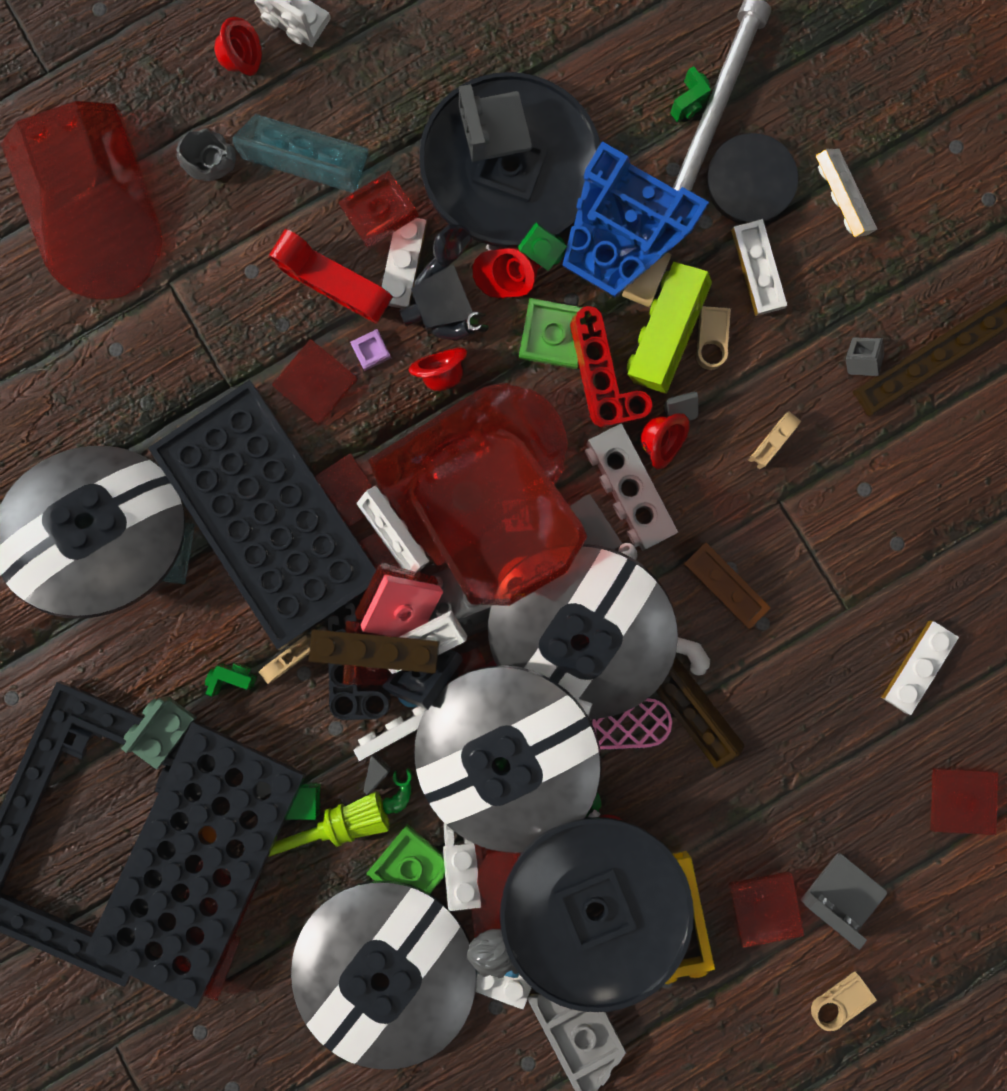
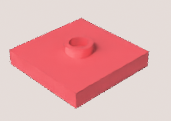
M384 575L360 625L362 631L399 637L427 623L443 594L442 588L439 585Z

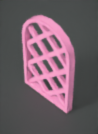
M647 698L645 701L654 703L649 709L642 703L639 704L646 711L639 720L630 713L634 708L624 712L617 721L610 716L608 718L614 725L607 732L599 726L604 718H599L597 721L592 719L595 732L597 728L604 734L599 740V746L606 738L615 744L600 746V749L647 748L661 744L671 732L672 718L669 710L656 699ZM657 705H660L666 712L660 719L651 712ZM627 715L635 722L629 731L620 725ZM648 715L657 721L650 730L641 723ZM666 718H668V727L663 723ZM659 725L666 730L664 736L660 739L653 734ZM638 726L647 733L640 741L631 735ZM616 727L625 733L619 742L610 736ZM649 736H651L656 741L649 744H643ZM628 737L636 743L622 745Z

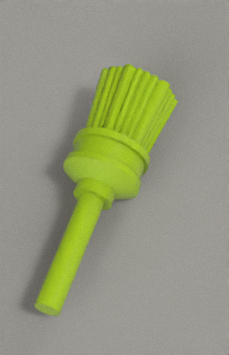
M375 791L347 806L339 804L336 808L326 809L324 820L318 822L317 827L275 841L269 857L318 839H322V841L330 840L336 847H339L345 842L355 841V838L389 831L388 816L384 813L382 798L379 792Z

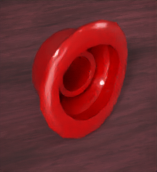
M234 16L226 19L221 25L219 36L215 40L214 51L218 62L228 71H240L247 76L255 75L260 67L262 58V47L258 34L253 26L243 18Z
M456 347L425 356L413 362L408 370L411 375L421 377L424 384L433 391L451 389L460 382L463 376L461 362L465 359L467 350L462 347Z
M675 413L669 417H655L643 429L640 440L642 449L651 456L652 465L657 470L665 468L674 459L688 436L690 429L689 418L683 413Z

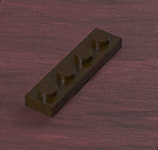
M312 630L309 662L437 673L440 641Z

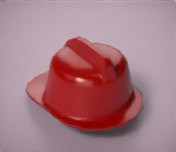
M518 248L488 250L481 253L475 259L472 267L473 278L478 288L490 297H519L527 295L533 289L538 273L537 270L541 266L520 252Z

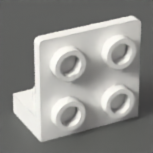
M309 0L254 1L261 13V19L273 29L279 27L294 42L298 44L303 42L311 48L331 19L329 12Z

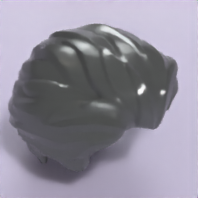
M209 129L195 132L188 131L178 142L176 151L179 164L194 179L214 181L225 176L235 167V149L226 142V139L220 133L210 131Z
M489 929L484 933H480L479 936L472 940L467 952V960L483 977L491 975L503 978L509 971H513L514 974L518 973L506 951L501 929Z

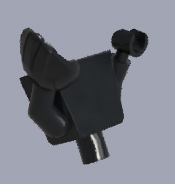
M447 225L435 237L433 244L434 258L423 269L415 280L414 287L411 289L416 304L399 310L406 327L423 321L428 334L452 341L463 339L474 334L475 331L486 332L488 330V325H479L478 323L479 319L485 317L486 314L472 312L454 264H451L463 253L473 239L469 235V230L463 225Z

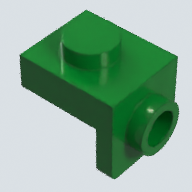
M694 66L688 69L684 80L689 90L674 100L670 112L676 122L685 116L687 119L695 116L702 109L701 105L706 103L711 91L707 77L703 73H699Z
M536 222L522 240L518 249L549 271L553 265H557L562 260L567 245L560 236H555Z
M233 663L232 667L226 664L216 665L215 669H210L206 677L205 686H208L206 695L211 697L218 695L223 681L246 690L251 689L255 685L257 676L250 674L251 668L238 663Z

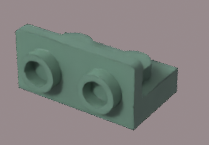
M169 696L158 698V700L154 698L148 703L142 712L145 717L139 725L134 724L123 738L126 740V743L121 748L125 753L132 751L156 770L163 765L188 731L191 723L197 718Z

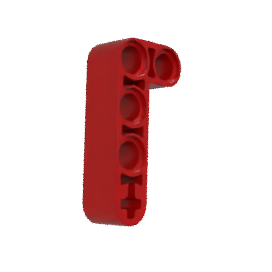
M284 229L269 254L270 259L285 274L371 322L378 323L393 298L388 291L314 251L303 238L290 230Z
M592 306L581 308L572 318L570 326L592 422L599 427H610L621 423L633 422L647 416L652 409V400L647 393L633 391L619 394L603 317L600 311ZM584 317L586 321L592 322L589 328L586 324L581 325L580 323ZM589 334V339L584 341V338ZM587 346H594L599 350L600 356L598 360L588 357L586 353ZM595 375L602 376L605 379V390H599L594 386L593 378ZM631 399H637L641 403L642 409L639 414L631 411L629 407ZM602 405H607L612 409L613 416L611 420H605L601 417L600 407Z

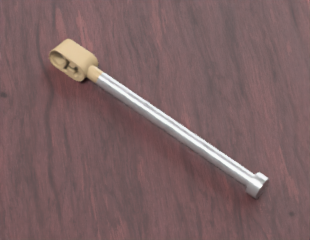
M743 0L737 15L738 20L741 22L674 183L673 188L677 191L681 187L690 192L692 190L756 31L765 27L770 16L771 7L764 0ZM666 253L623 291L622 297L650 308L671 254Z

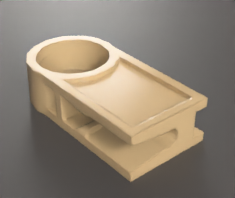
M702 306L699 314L696 360L704 369L715 370L727 359L730 308ZM704 345H717L722 351V360L717 364L707 363L701 355Z
M788 411L748 460L750 462H757V468L759 469L765 467L798 427L801 420Z
M311 635L303 636L259 671V674L267 684L279 678L309 655Z
M854 971L823 995L817 997L812 1003L811 1014L815 1022L822 1029L835 1031L877 1000L861 977ZM827 1003L836 1004L838 1006L837 1017L829 1023L819 1021L818 1012L820 1008Z

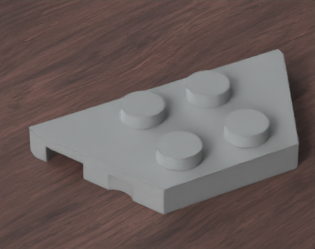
M540 994L529 995L528 1001L574 1090L597 1091L601 1085L604 1086L610 1077L613 1067L617 1066L626 1054L625 1048L607 1013L573 1010L560 1006Z

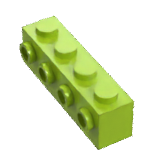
M673 262L670 271L664 273L661 281L662 291L659 298L654 299L650 307L651 317L648 325L641 329L636 354H632L627 363V374L634 384L667 394L712 282L708 271Z

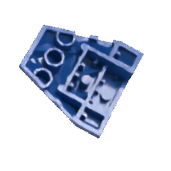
M601 142L585 169L583 177L585 182L581 198H578L576 206L578 211L574 226L571 227L563 267L616 297L693 231L709 202L683 187L677 191L630 163L629 157L624 153Z

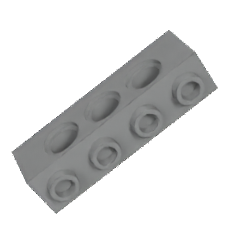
M622 423L589 439L587 442L588 449L585 450V453L592 466L598 465L602 473L599 480L606 493L612 492L616 500L613 507L620 520L626 519L630 527L627 534L634 547L640 546L643 551L679 533ZM613 454L620 456L623 461L622 468L618 470L610 468L607 463L608 456ZM630 481L636 485L637 493L635 496L628 497L623 494L621 490L623 482ZM645 508L650 512L651 519L648 524H641L637 521L635 516L637 509Z

